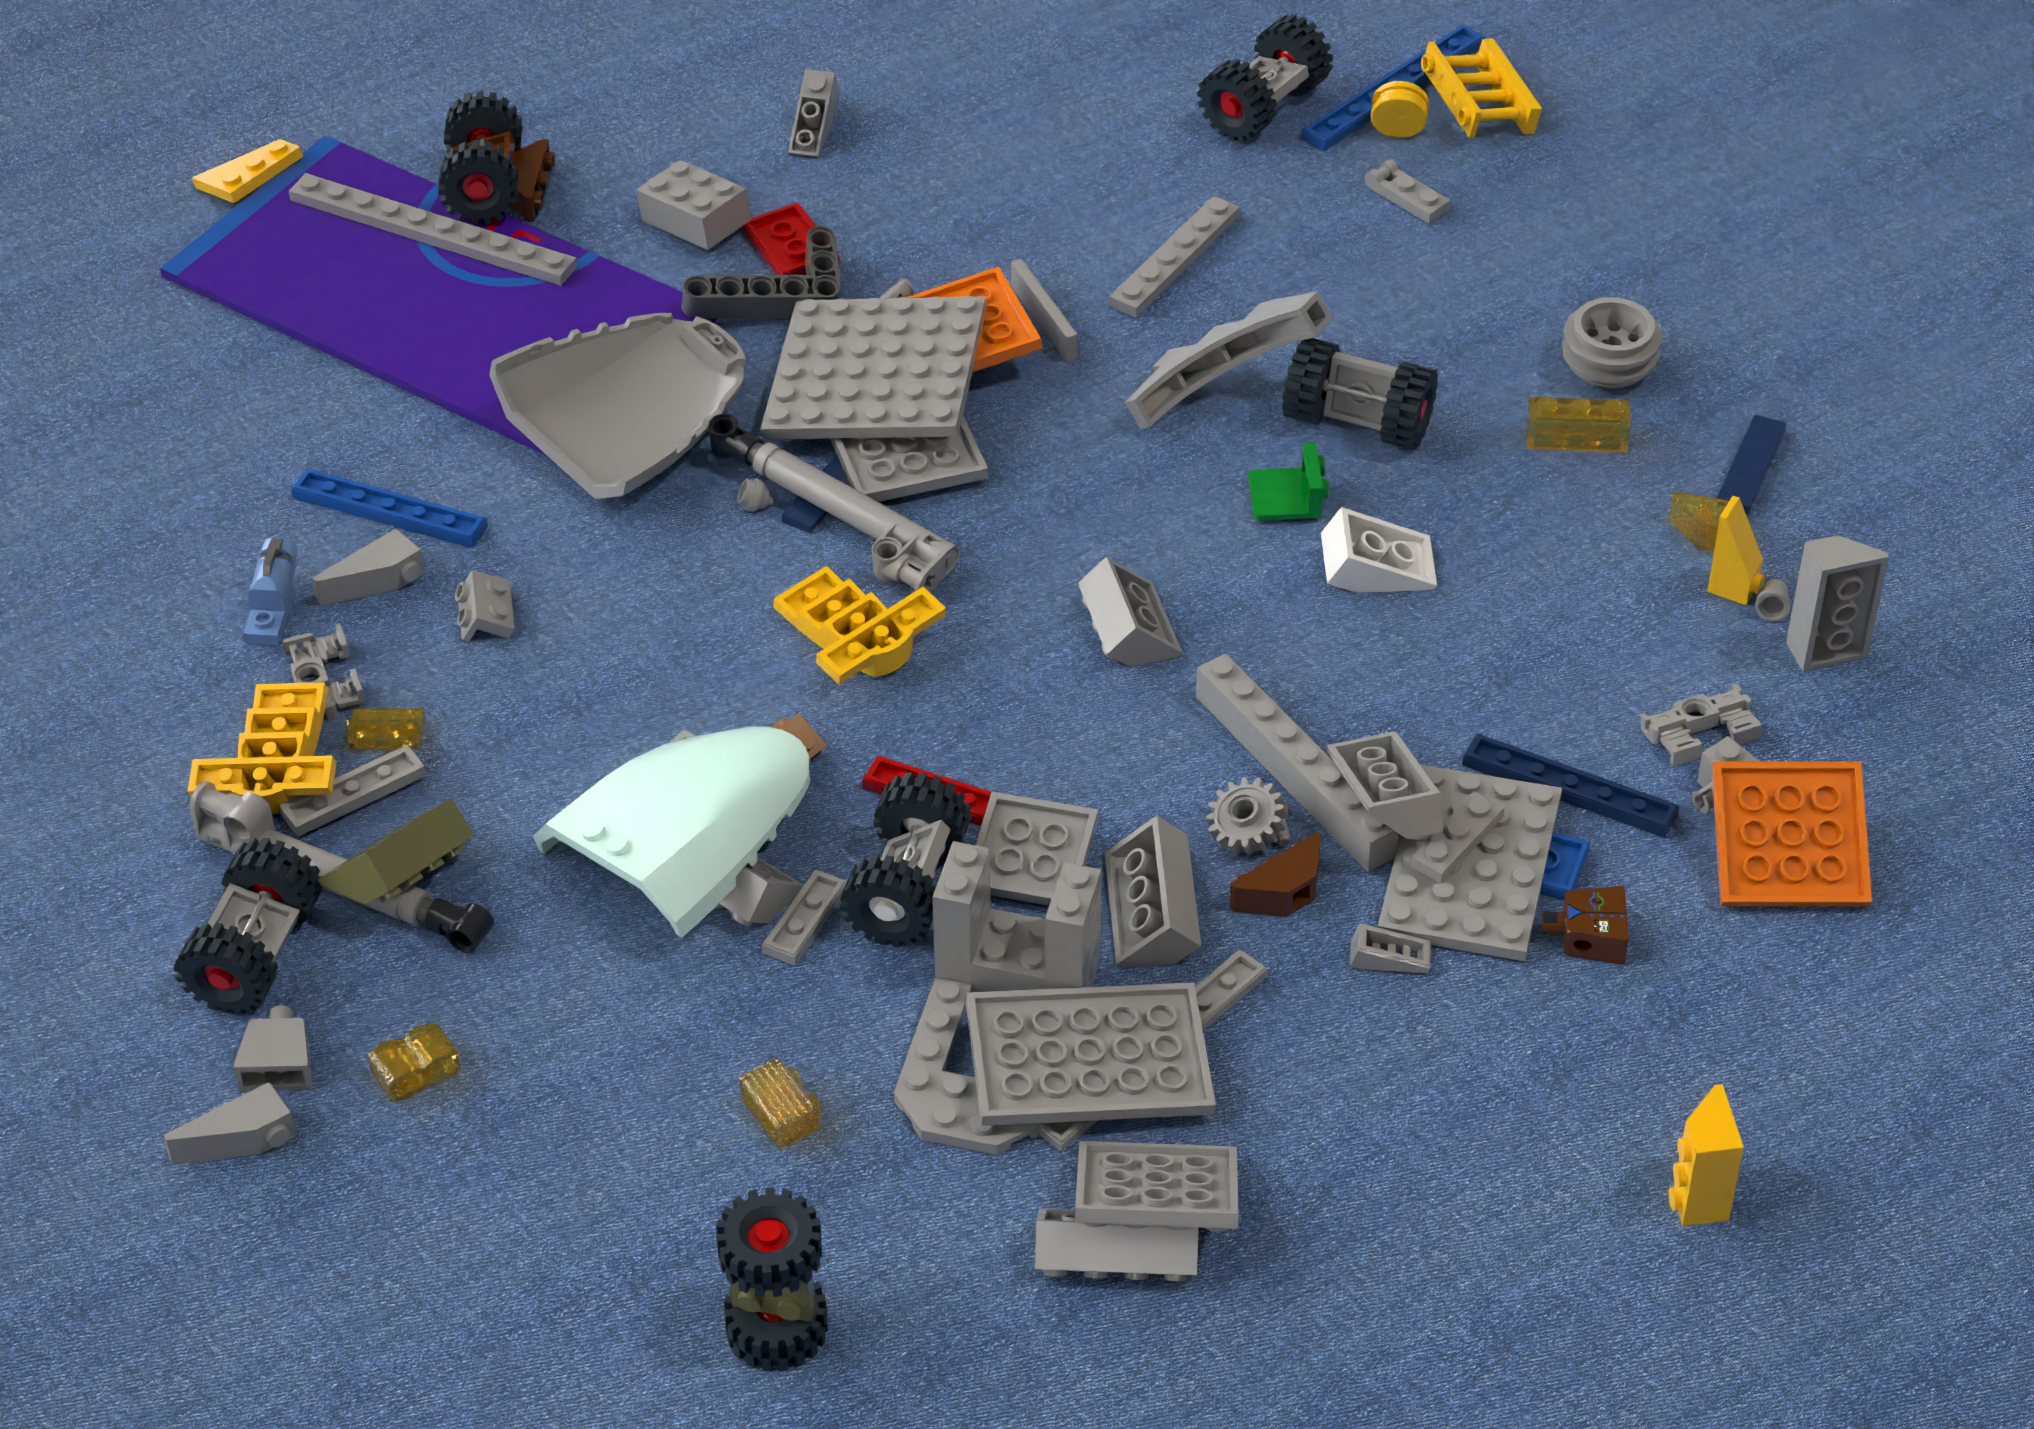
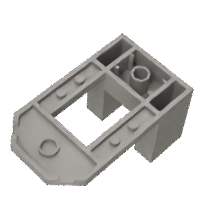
M953 841L932 897L935 979L894 1090V1103L902 1113H906L913 1123L914 1131L921 1140L998 1155L1011 1149V1143L1026 1136L1029 1139L1038 1136L1039 1129L1046 1123L981 1126L975 1077L945 1071L967 1010L966 993L1091 987L1100 962L1101 869L1064 862L1046 917L1043 919L991 909L990 848Z

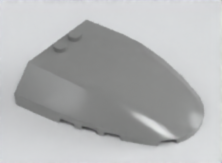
M655 313L628 317L625 324L612 327L603 322L599 324L596 330L582 334L578 329H574L567 338L553 341L551 337L534 342L492 360L489 376L506 418L594 499L624 496L661 473L690 450L709 431L708 423L710 419L715 415L724 413L739 392L745 377L744 366L746 359L737 341L720 326L697 316L691 322L673 319L672 313Z

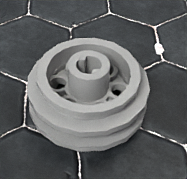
M1603 297L1588 301L1569 315L1564 326V339L1562 341L1563 358L1578 377L1590 384L1605 388H1622L1635 384L1655 370L1660 359V347L1662 344L1661 327L1646 308L1634 301L1619 297Z

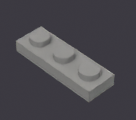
M1473 791L1443 823V832L1432 834L1411 856L1410 867L1442 883L1504 817L1505 807Z

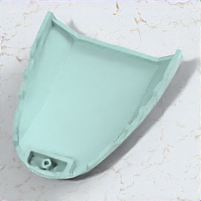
M751 726L694 736L668 743L628 761L601 779L548 821L533 837L538 850L542 853H546L557 842L562 841L641 889L667 918L675 933L682 938L735 888L736 876L746 865L753 867L758 861L757 852L766 840L771 842L777 837L776 827L783 817L790 818L808 789L810 784L809 763H811V759L806 747L798 738L786 731L771 727Z

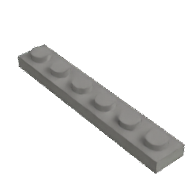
M1216 196L1210 198L1109 296V306L1136 318L1240 216V206Z

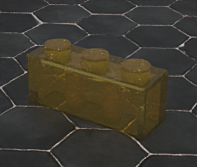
M1529 397L1526 419V449L1627 453L1631 426L1630 401Z

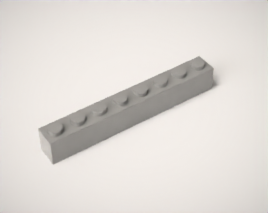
M1226 653L1197 667L1196 698L1367 872L1395 858L1399 833L1368 813L1334 761Z

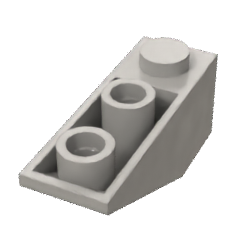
M805 69L788 150L789 155L819 158L835 115L840 90L835 72Z

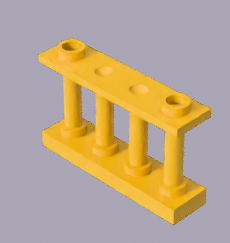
M1493 38L1482 39L1480 49L1475 55L1443 56L1434 41L1428 42L1426 52L1421 59L1422 70L1426 73L1469 138H1475L1479 122L1513 120L1523 134H1535L1542 107ZM1477 67L1480 72L1456 74L1452 68ZM1489 84L1493 90L1467 91L1465 85ZM1501 102L1505 108L1480 109L1476 103Z

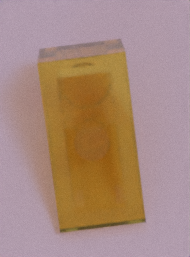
M1673 491L1668 521L1697 549L1714 552L1719 518L1729 501Z

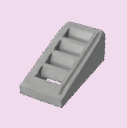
M1359 923L1350 944L1349 967L1363 970L1428 973L1430 970L1431 941ZM1396 950H1400L1401 954L1396 953ZM1410 951H1416V958L1410 957Z

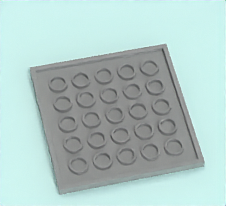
M986 296L880 299L840 298L834 300L807 299L796 301L760 429L762 438L957 437L988 307Z

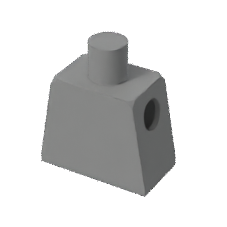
M283 1005L274 1006L270 1010L268 1019H252L248 1022L233 1066L239 1092L252 1091L270 1082L275 1091L313 1090L310 1049L305 1022L301 1018H293V1011L289 1007Z

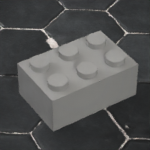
M682 160L671 164L670 167L636 189L642 221L706 250H709L752 220L745 187Z

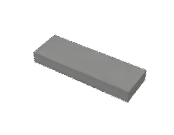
M815 869L763 942L762 954L796 966L839 904L847 881Z

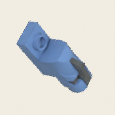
M272 537L267 538L262 545L248 595L251 610L243 632L244 641L247 644H280L294 600L292 579L296 569L298 551L297 546L292 540L285 538L284 540L273 539Z

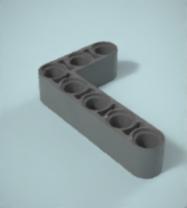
M816 226L809 230L805 249L806 275H694L688 277L683 284L682 311L691 318L696 316L700 318H791L796 301L839 299L841 282L834 232L825 226Z

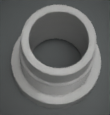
M1771 579L1764 583L1761 593L1757 596L1755 610L1764 620L1780 621L1788 616L1791 608L1788 586L1779 579Z

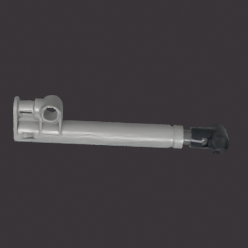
M721 413L710 419L708 430L713 454L721 458L733 457L748 466L753 465V470L876 539L872 545V561L874 575L879 581L889 583L894 581L897 583L904 582L913 587L914 592L924 587L931 593L954 569L960 556L958 546L771 442L764 444L762 439L740 428L737 419L733 415Z
M208 781L201 782L193 792L190 801V813L197 839L232 853H236L242 843H248L253 838H256L259 843L262 838H270L272 844L279 840L285 842L284 847L291 849L292 846L299 849L298 855L301 857L307 855L312 860L309 865H317L319 868L318 876L325 875L347 860L275 831L270 806L265 799L256 793L245 792L242 797L234 793L226 795L216 791L215 785ZM400 884L399 887L402 892L384 903L378 897L367 904H362L323 887L324 890L416 927L425 923L426 929L446 936L453 947L464 953H472L495 923L490 912L478 904H468L463 908L440 898L433 901V896L430 892L413 885L404 889Z

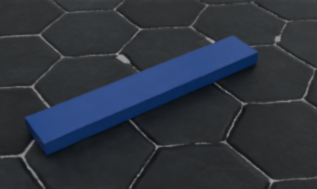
M309 468L304 471L291 488L292 498L470 548L475 546L488 527L487 518Z

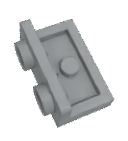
M472 570L465 582L459 583L455 593V600L459 605L457 624L461 627L462 640L469 642L477 629L509 638L515 629L510 581Z

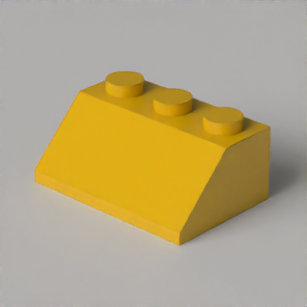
M1723 1084L1714 1085L1686 1120L1683 1138L1678 1139L1679 1161L1673 1164L1675 1183L1674 1187L1669 1188L1668 1194L1672 1211H1678L1682 1226L1729 1221L1744 1147Z

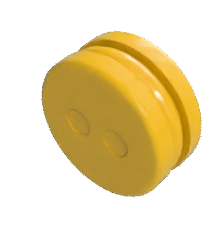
M1406 81L1388 82L1380 86L1373 95L1371 122L1380 133L1386 136H1414L1426 126L1429 108L1428 96L1422 88Z

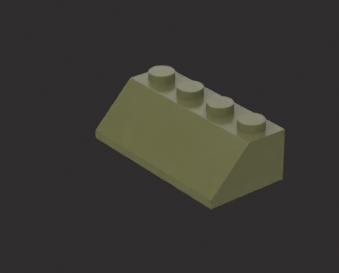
M451 797L402 824L320 877L318 881L321 886L362 904H367L378 897L384 903L402 892L399 887L400 884L405 889L422 879L421 870L427 874L443 865L442 856L448 860L465 850L462 843L474 836V833Z

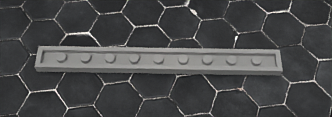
M307 173L289 190L290 201L562 286L577 268L576 257Z

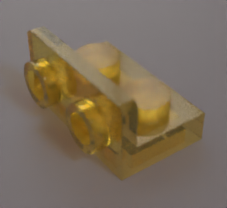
M424 708L353 709L351 720L346 721L349 748L364 750L399 749L408 744L411 749H421L425 725Z

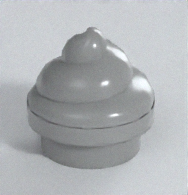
M747 478L739 490L737 504L742 505L743 509L748 512H755L759 508L764 509L768 505H772L773 498L770 496L769 490L765 487L763 481L757 478L754 480Z

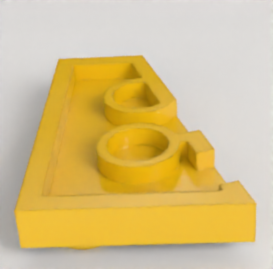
M279 139L194 176L192 180L196 189L236 203L303 158L300 146Z

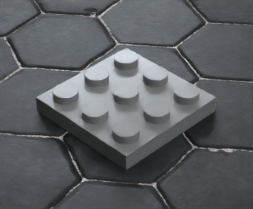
M992 791L976 842V846L990 848L991 896L1049 906L1064 862L1086 866L1099 820L1098 809Z

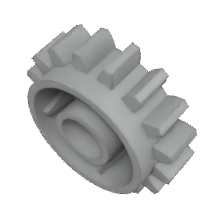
M1242 777L1241 785L1235 786L1231 781L1228 782L1229 791L1225 793L1217 790L1216 794L1219 801L1208 803L1212 812L1206 815V820L1210 826L1208 828L1214 840H1217L1221 849L1224 850L1229 847L1233 855L1244 852L1250 856L1252 852L1265 851L1266 847L1272 842L1276 843L1278 841L1277 836L1279 832L1286 829L1282 819L1287 818L1288 813L1284 807L1285 802L1280 792L1277 793L1272 783L1264 786L1261 778L1258 777L1254 780L1253 784H1249L1246 777Z

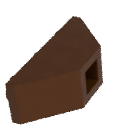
M541 139L514 152L513 165L517 164L519 182L517 200L515 204L513 203V209L528 222H535L538 209L542 210L543 191L549 188V170H554L555 153L550 152L549 139Z
M1316 832L1304 840H1298L1289 849L1275 857L1266 859L1262 865L1247 874L1239 875L1230 883L1229 908L1233 912L1288 917L1314 901L1321 836Z

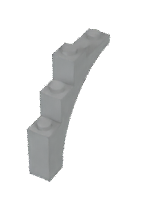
M1318 291L1261 302L1244 320L1214 326L1197 344L1169 349L1152 366L1154 373L1125 401V404L1140 429L1150 428L1167 411L1204 384L1226 371L1273 349L1316 337L1332 320V317Z

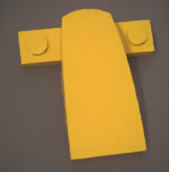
M827 566L778 595L773 601V607L784 618L824 649L817 653L816 663L838 684H841L859 671L873 677H878L899 669L912 655L913 637L944 618L946 614V607L924 587H921L887 609L872 591L865 595L850 578L843 582Z
M325 682L256 684L253 708H247L245 733H239L238 758L193 759L187 790L192 797L194 790L201 782L208 781L215 785L216 791L226 795L234 793L242 797L245 792L256 793L266 800L272 814H279L280 804L288 802L299 795H332L337 762L333 756H314L322 728L329 690Z

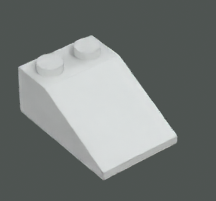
M1343 507L1339 509L1321 532L1328 584L1356 593L1434 590L1437 587L1429 535Z

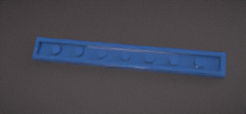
M1462 24L1436 41L1435 44L1443 56L1471 55L1480 49L1482 39H1485V36ZM1426 49L1303 128L1301 138L1322 151H1326L1371 121L1372 98L1380 86L1393 81H1406L1421 88L1430 82V79L1421 67V59Z

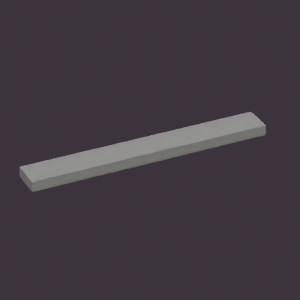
M1239 949L1196 985L1195 989L1203 1031L1268 976V968ZM1098 1120L1046 1123L1039 1129V1135L1062 1152Z

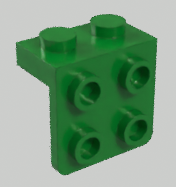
M1316 442L1302 444L1301 468L1256 469L1249 471L1248 483L1254 519L1264 521L1322 517L1323 499H1328L1329 486L1328 479H1322V476L1325 475L1324 456H1318Z

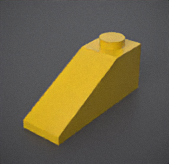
M1732 496L1719 518L1707 592L1747 605L1753 593L1758 595L1765 581V575L1761 574L1763 557L1740 498Z

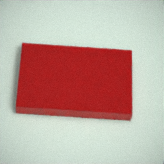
M799 203L753 217L752 220L742 226V231L776 275H806L805 249L807 234L816 225Z

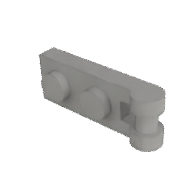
M1393 160L1385 161L1379 166V170L1373 169L1364 177L1365 183L1370 189L1428 224L1450 210L1451 200L1399 170Z

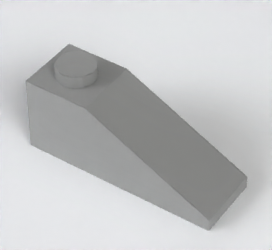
M397 529L392 530L312 577L316 602L323 606L396 591L424 575L421 549Z
M270 1082L164 1134L163 1137L172 1164L263 1154L274 1147L282 1146L288 1140L296 1137L291 1112Z

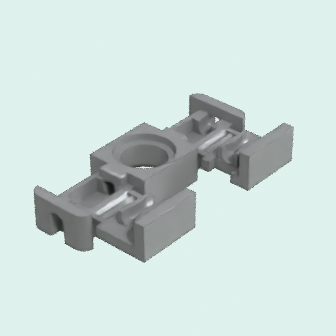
M341 624L335 625L336 634L317 638V641H315L312 633L283 640L285 655L291 654L294 662L290 664L294 683L325 682L328 687L324 717L327 720L335 719L338 716L336 705H338V708H343L365 702L355 668L350 669L351 678L345 679V683L339 684L337 681L329 685L323 662L327 663L328 659L338 656L340 659L350 657ZM298 643H302V644H303V646H302L301 648H297L296 645H297ZM336 643L340 644L342 651L339 652ZM307 675L319 676L318 679L312 682L302 681V678ZM351 686H354L356 695H353Z
M1732 684V690L1720 695L1707 697L1703 693L1672 703V709L1663 713L1647 716L1644 712L1641 714V731L1655 745L1659 744L1660 736V742L1671 754L1670 764L1672 766L1701 758L1702 743L1698 738L1693 739L1690 735L1718 726L1719 718L1722 725L1727 724L1731 739L1739 745L1761 739L1762 724L1750 711L1751 699L1747 694L1742 695V688L1737 684ZM1699 712V713H1702V714H1704V715H1703V716H1691V715H1688L1687 713Z

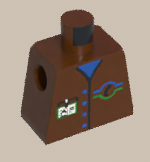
M1625 886L1567 891L1564 894L1562 912L1542 911L1541 934H1563V950L1567 956L1625 965L1629 941Z

